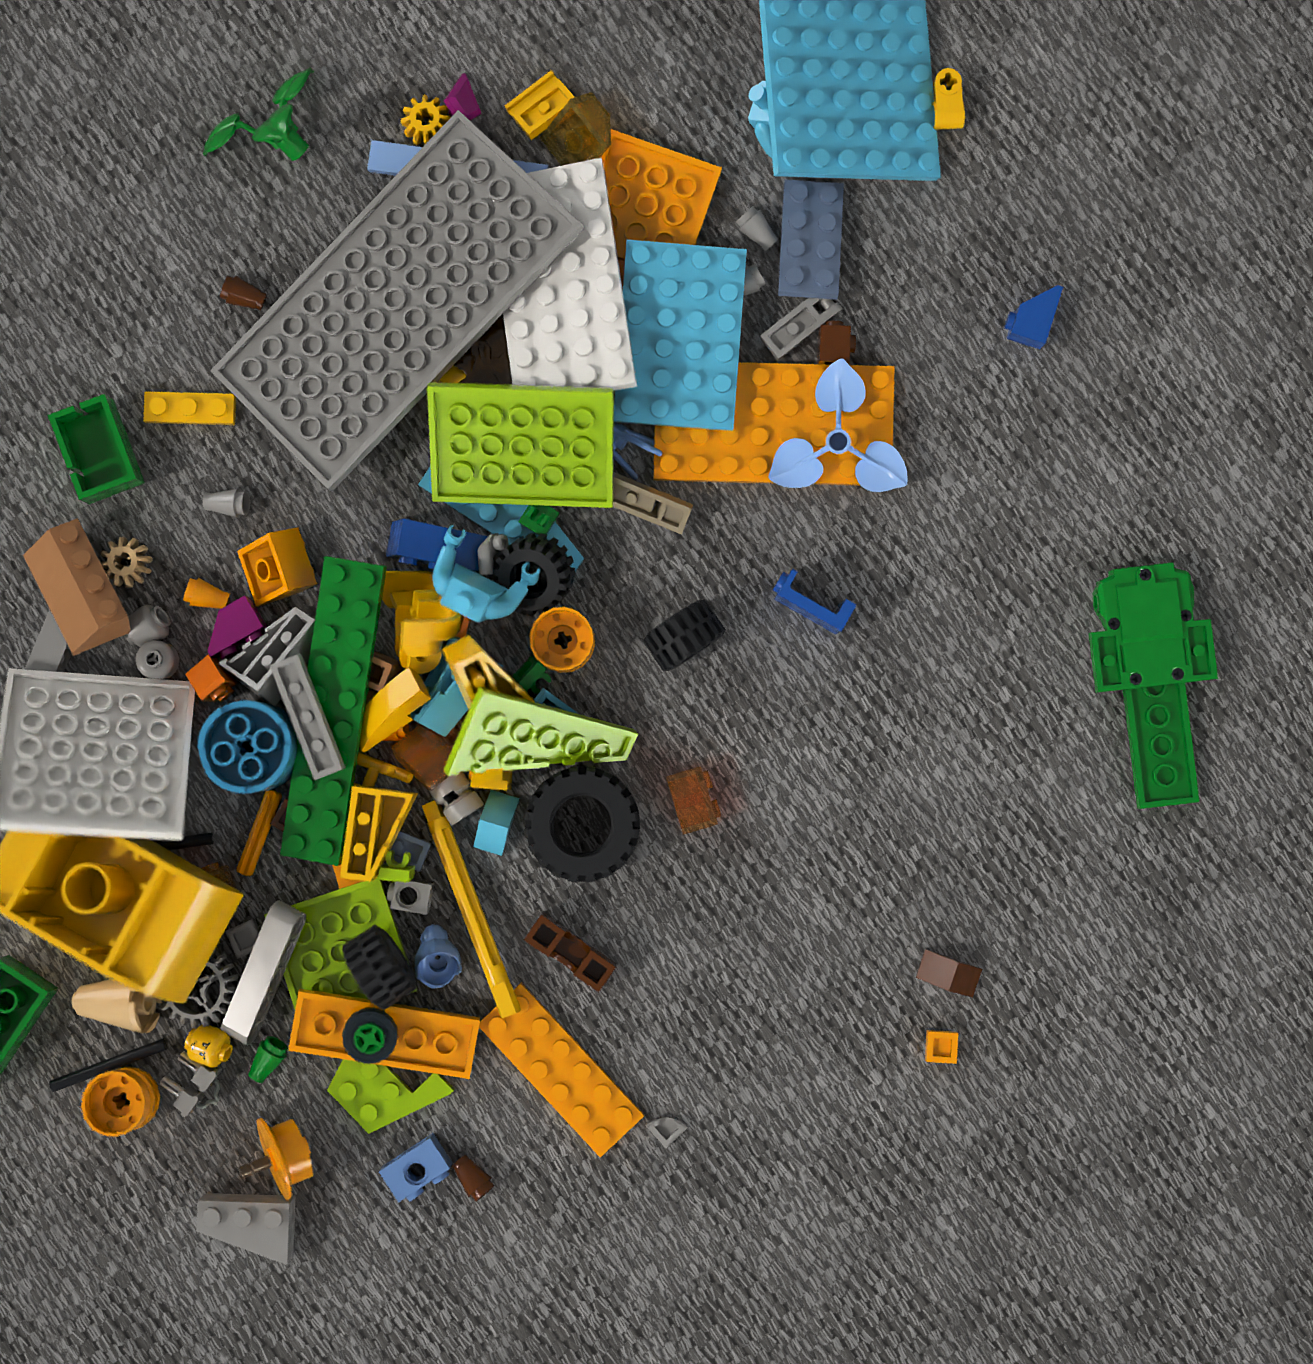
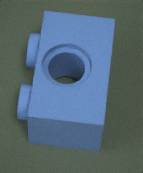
M431 1133L384 1164L379 1173L399 1203L405 1198L411 1201L424 1192L422 1187L432 1181L435 1185L449 1175L447 1170L450 1169L452 1161L434 1133ZM413 1163L421 1164L425 1168V1174L423 1176H415L410 1170V1165Z

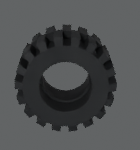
M530 533L525 538L521 536L510 544L497 558V565L493 568V574L497 575V577L493 581L508 589L516 581L520 582L522 561L534 562L541 566L546 573L547 586H527L528 592L517 606L515 612L521 614L524 610H527V615L534 616L538 611L541 615L543 612L555 608L573 586L574 580L571 578L575 575V568L570 567L574 562L572 556H566L565 553L568 549L565 545L560 548L557 545L559 540L553 537L551 540H547V534L543 533L537 538L535 533Z
M704 599L690 604L659 624L646 635L643 642L662 671H670L713 644L723 636L726 629L707 600Z
M371 926L342 946L344 960L356 983L367 998L380 1009H387L416 990V980L406 958L388 933L379 926Z

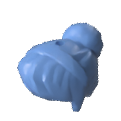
M432 924L427 926L421 934V945L415 956L414 968L416 978L431 989L443 988L454 979V975L461 973L462 962L457 948L448 940L447 931L440 925Z

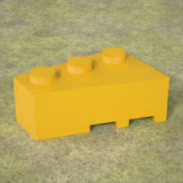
M470 635L442 649L468 709H470L479 687L535 702L526 690Z

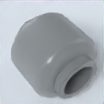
M146 604L128 616L131 632L126 634L125 638L133 646L141 647L146 642L152 640L161 641L169 635L170 619L167 613L159 606L154 607Z
M152 640L139 648L136 654V665L142 675L150 679H167L179 667V655L171 644Z

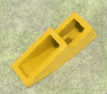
M410 667L393 678L367 703L359 746L362 752H367L412 721L410 713L432 699L421 676Z

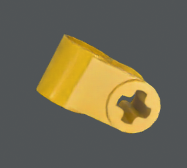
M945 68L937 74L933 81L934 129H961L964 127L965 122L961 75L952 68ZM942 81H946V85L951 86L950 90H946V86L941 85Z

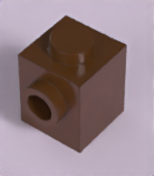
M827 321L826 325H821L818 331V364L831 365L838 359H845L849 364L850 353H855L856 335H851V326H844L842 321Z

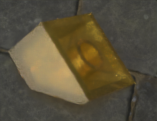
M592 92L571 98L540 136V139L561 166L600 158L611 145L610 114Z

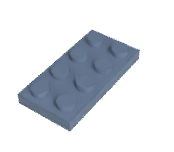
M784 180L778 296L838 299L844 183Z

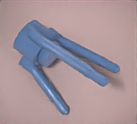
M614 422L613 458L636 480L638 475L615 449L622 450L629 441L657 456H661L662 451L654 447V439Z

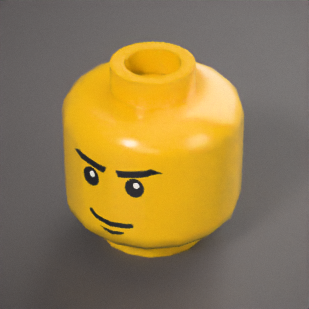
M200 1025L198 1028H193L185 1040V1050H187L189 1059L208 1068H215L222 1061L226 1062L232 1054L233 1046L230 1044V1036L220 1028L212 1025L205 1027Z

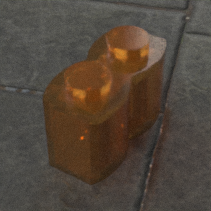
M418 725L391 746L398 762L429 791L433 790L450 776L444 772V768L451 754L452 747L448 744L443 746L433 730L428 729L426 731Z

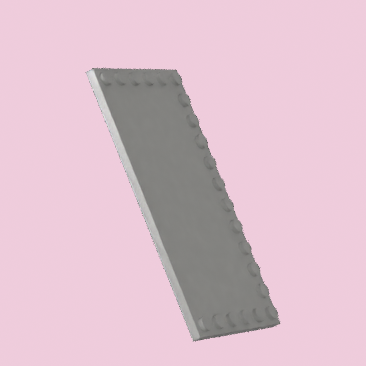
M458 110L210 371L328 490L333 492L427 393L429 382L437 383L577 237L584 227Z

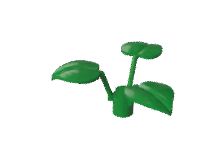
M310 67L294 74L282 83L272 100L275 105L279 104L280 108L275 110L270 118L257 129L243 121H239V114H233L222 120L210 133L203 155L207 157L208 153L223 146L237 129L243 128L253 134L252 139L255 142L266 141L276 150L280 148L291 161L300 158L308 149L309 144L297 133L298 127L291 119L293 106L287 104V102L299 93L308 76L314 70Z

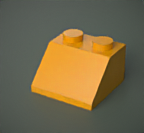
M298 527L270 532L237 551L256 607L301 593L317 584L314 569L310 564L305 543Z

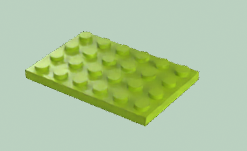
M429 382L427 394L432 502L613 508L614 388Z

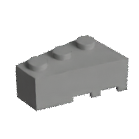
M205 1193L197 1201L196 1232L288 1265L294 1257L296 1196L286 1200L283 1195Z

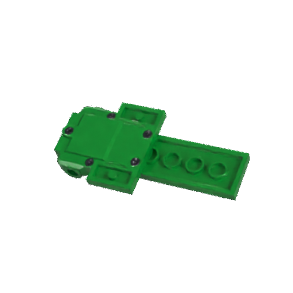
M1173 562L1108 571V577L1096 583L1092 598L1094 611L1101 620L1105 631L1088 634L1095 692L1123 690L1137 809L1200 802L1185 683L1218 679L1211 619L1194 621V587L1191 576L1185 570L1174 568Z

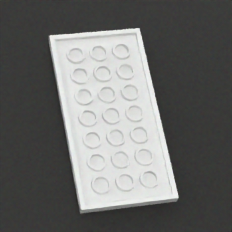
M602 158L527 173L583 225L584 229L503 313L512 384L614 388V391L637 387Z

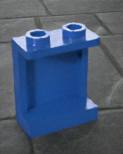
M792 569L789 574L783 572L773 588V591L777 592L774 600L833 634L837 635L840 633L855 609L856 604L845 599L840 603L836 612L833 613L790 587L798 571Z

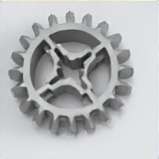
M214 949L206 964L214 972L208 975L201 974L197 982H203L207 979L209 981L199 991L190 993L188 999L195 1000L199 1006L203 1005L205 1010L197 1011L188 1008L183 1003L167 1001V1003L161 1006V1009L164 1011L171 1007L173 1011L170 1013L169 1019L173 1020L180 1015L179 1024L181 1026L186 1025L190 1019L191 1028H197L200 1021L205 1027L211 1024V1019L215 1023L222 1020L220 1013L226 1015L229 1008L227 1004H230L233 998L229 994L235 993L237 988L236 985H231V982L239 978L238 974L229 976L228 971L234 968V964L230 963L224 967L222 963L226 960L225 954L215 959L216 949ZM219 979L220 994L217 1002L214 1004L211 986Z

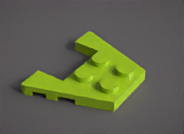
M345 1059L342 1060L327 1089L368 1134L450 1095L455 1090L442 1075L432 1073L415 1091H412L389 1066L365 1064Z

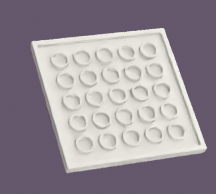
M8 668L0 719V830L182 840L195 690L191 683L180 680H158Z

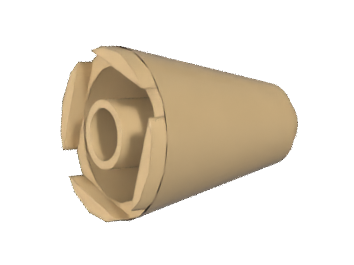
M113 979L81 985L72 996V1007L79 1016L137 1033L151 1032L160 1017V1013H155L156 1002L162 1003V999L160 1000L139 992Z

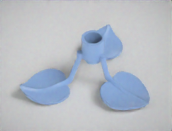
M838 359L823 372L815 390L816 402L822 411L832 412L836 410V429L828 434L826 446L814 452L812 445L807 440L793 438L785 441L778 448L768 476L772 482L788 488L810 486L823 473V465L817 457L829 450L835 454H842L848 450L862 459L855 467V476L858 483L866 490L884 492L907 485L908 477L905 463L899 452L892 445L883 441H874L868 445L864 454L850 445L851 439L849 434L841 429V410L853 412L858 409L863 403L866 393L863 380L845 359Z

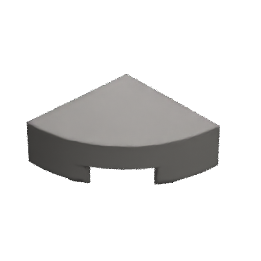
M662 1116L664 1118H654L646 1123L645 1126L665 1148L688 1128V1125L679 1119L677 1120L675 1117Z

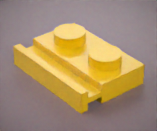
M551 70L507 103L505 108L525 134L533 140L575 108L578 102Z

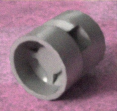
M463 771L458 772V775L449 776L429 790L436 803L444 805L443 813L451 826L484 806L477 792L469 790L471 783ZM452 792L458 794L459 798L455 800Z

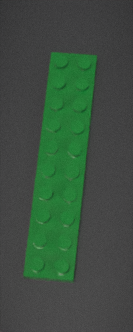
M331 556L324 557L308 673L345 769L314 780L297 738V753L293 765L280 851L282 856L335 866L342 864L352 786H354L387 566Z

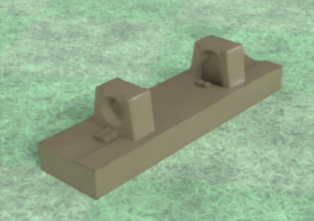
M613 471V507L682 535L693 504Z

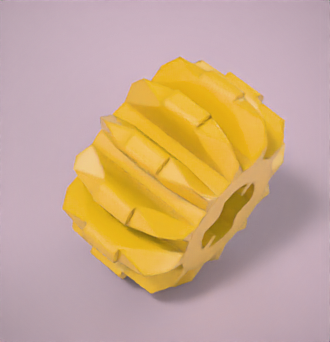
M424 94L420 103L415 98L411 99L413 108L404 107L403 112L406 117L401 118L402 126L406 127L404 130L405 136L407 138L413 137L412 141L415 145H419L423 139L424 144H426L451 118L447 115L449 112L447 106H440L439 98L435 97L429 102L428 96ZM430 117L429 125L422 124L424 122L423 118Z

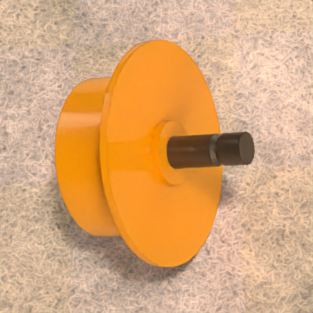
M259 1118L257 1119V1130L265 1156L238 1167L240 1175L243 1179L252 1175V1173L255 1174L270 1168L281 1194L286 1200H290L292 1198V1185L313 1176V1168L309 1156L311 1154L310 1147L306 1138L302 1137L293 1119L269 1127L264 1119Z

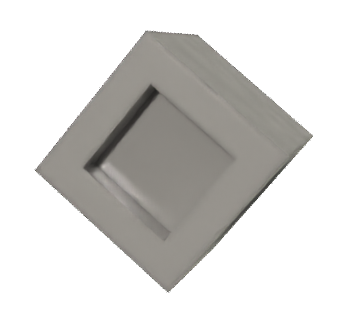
M412 879L409 883L390 882L387 893V900L391 901L390 908L427 915L430 911L435 883ZM405 887H412L416 890L417 900L414 903H408L403 899L402 892Z

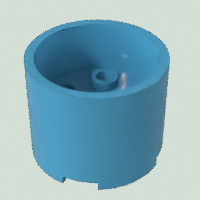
M243 700L218 708L207 718L199 734L197 749H199L200 759L206 775L216 785L235 793L264 792L278 788L292 777L298 737L290 716L286 711L269 703ZM252 740L251 746L254 748V751L245 753L246 748L242 746L243 742H250Z

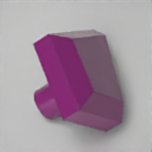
M463 73L459 76L443 102L449 109L450 117L459 110L471 121L482 113L466 73Z

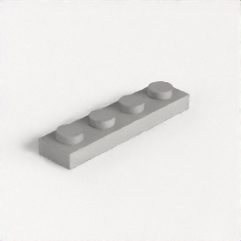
M297 654L271 664L270 668L314 780L345 769L302 655Z

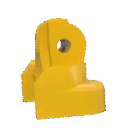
M386 571L382 601L388 608H395L394 648L396 655L399 657L403 668L407 669L410 667L418 674L428 673L440 663L443 641L452 639L458 634L461 614L440 603L441 595L435 590L432 577L433 572Z

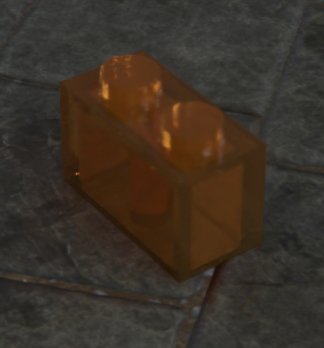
M701 766L666 776L683 835L718 825L716 818L721 817V812L717 799L711 801L708 789L713 788L708 770L702 772Z

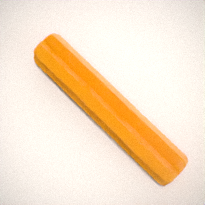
M265 791L236 869L242 875L252 876L271 827L270 823L275 817L282 798V794L277 791Z

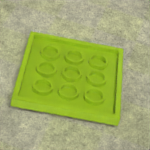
M379 876L371 882L363 881L290 905L306 914L305 924L283 974L294 1009L296 1008L300 988L368 999L346 965L342 946L373 925L379 926L388 933L408 962L389 900H387L383 882L378 880Z

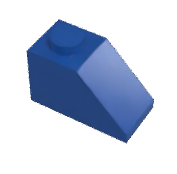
M1057 285L1020 304L1015 312L1010 311L1004 329L1009 330L1006 339L1041 349L1046 344L1063 287Z

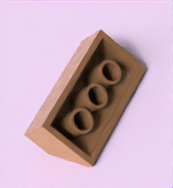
M78 518L49 529L23 555L73 656L131 632L128 615Z

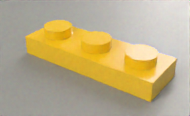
M144 392L143 421L145 423L235 425L236 396L234 394Z

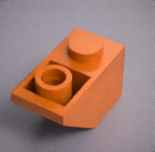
M209 654L185 675L202 701L216 702L219 700L223 702L233 694L234 690L232 687L238 682L219 665L220 662L217 658L210 657Z

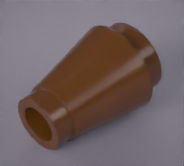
M229 275L226 277L220 293V298L226 300V304L262 310L267 297L266 293L237 275L235 277Z
M467 1155L462 1156L452 1165L468 1198L472 1197L475 1202L494 1187V1184L490 1181L492 1177L469 1159Z

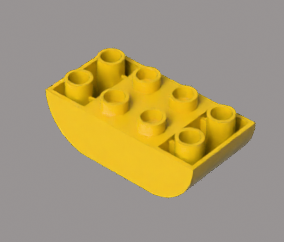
M7 831L0 843V913L105 976L139 992L171 1002H186L244 896V893L148 838Z

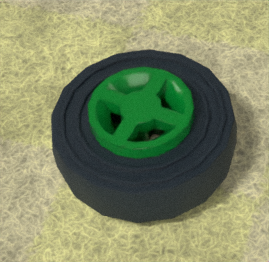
M376 1008L361 1009L353 1013L346 1021L342 1033L343 1045L348 1055L356 1061L365 1064L378 1063L386 1059L394 1051L398 1040L397 1026L392 1017L383 1010Z

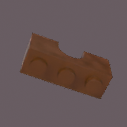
M542 912L524 938V941L547 957L550 956L565 965L574 973V976L598 993L617 965L544 912Z

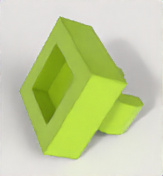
M394 850L388 851L386 863L379 867L378 880L409 883L415 876V866L408 865L411 860L410 852L406 851L403 854V861L398 863L394 860Z

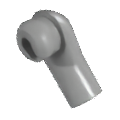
M491 534L478 547L480 575L493 574V557L500 550H505L509 544L508 538L504 534Z

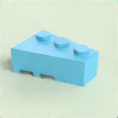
M456 638L449 639L445 647L458 640ZM442 651L440 663L435 669L430 671L424 682L432 699L410 714L416 722L446 737L467 712L468 707Z

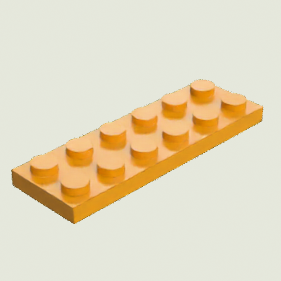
M521 982L514 989L521 1011L501 1018L498 1008L495 1006L480 1021L479 1028L601 1158L644 1117V1113Z
M300 988L288 1051L356 1061L348 1055L343 1045L342 1033L345 1023L353 1013L361 1009L380 1008L369 999ZM393 1004L383 1010L394 1020L397 1026L398 1040L394 1051L386 1059L373 1064L470 1079L480 1017Z

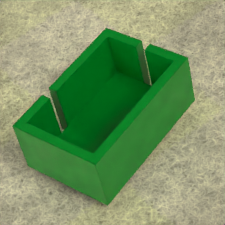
M102 394L79 403L83 411L75 406H70L48 415L67 469L74 472L70 474L79 500L91 504L145 483L115 401L112 398Z

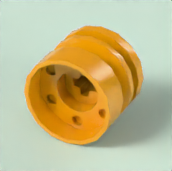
M557 607L543 612L533 623L530 632V647L535 658L548 669L559 673L574 672L582 668L591 659L595 648V634L588 620L578 611L567 607ZM562 633L567 638H572V641L567 643L568 648L563 649L561 645H556V641L560 640V634Z
M127 1066L99 1074L90 1081L82 1095L81 1109L85 1121L92 1130L104 1136L116 1137L142 1128L154 1118L159 1109L160 1092L156 1081L149 1073L140 1068ZM126 1094V1099L130 1101V1104L125 1105V1100L121 1099V1095Z

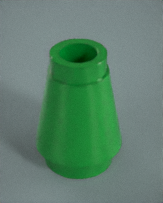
M267 1036L265 1040L260 1041L248 1076L258 1083H264L265 1079L287 1057V1045L274 1036Z

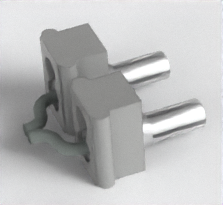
M183 1051L178 1056V1060L195 1073L191 1081L199 1086L200 1092L191 1086L185 1089L168 1076L162 1078L160 1085L175 1095L177 1099L173 1106L181 1111L182 1117H185L192 1113L196 1107L204 1109L210 1104L216 1105L221 1099L218 1096L220 1082L217 1078L222 1073V1068H208L191 1061L187 1053ZM215 1083L216 1088L213 1095L215 1099L199 1104L204 1098V1091L208 1090Z

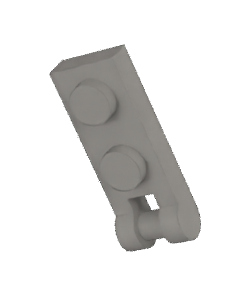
M807 298L761 334L760 339L779 361L816 332L821 325L826 324L827 321L837 316L843 308L838 302L834 303L832 299ZM818 303L825 309L822 314H819L814 308Z

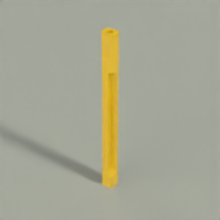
M435 800L422 805L428 821L427 825L500 1016L505 1018L520 1012L521 1008L450 823L443 813V808Z

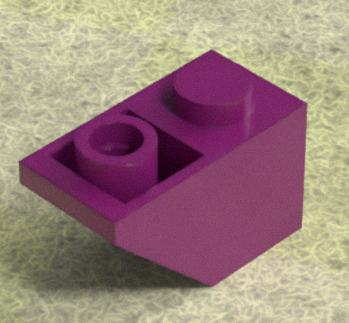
M244 595L218 611L207 651L210 657H220L224 660L237 652V646L248 641L253 643L263 636L262 632L265 631L264 629L267 628V625L251 597Z

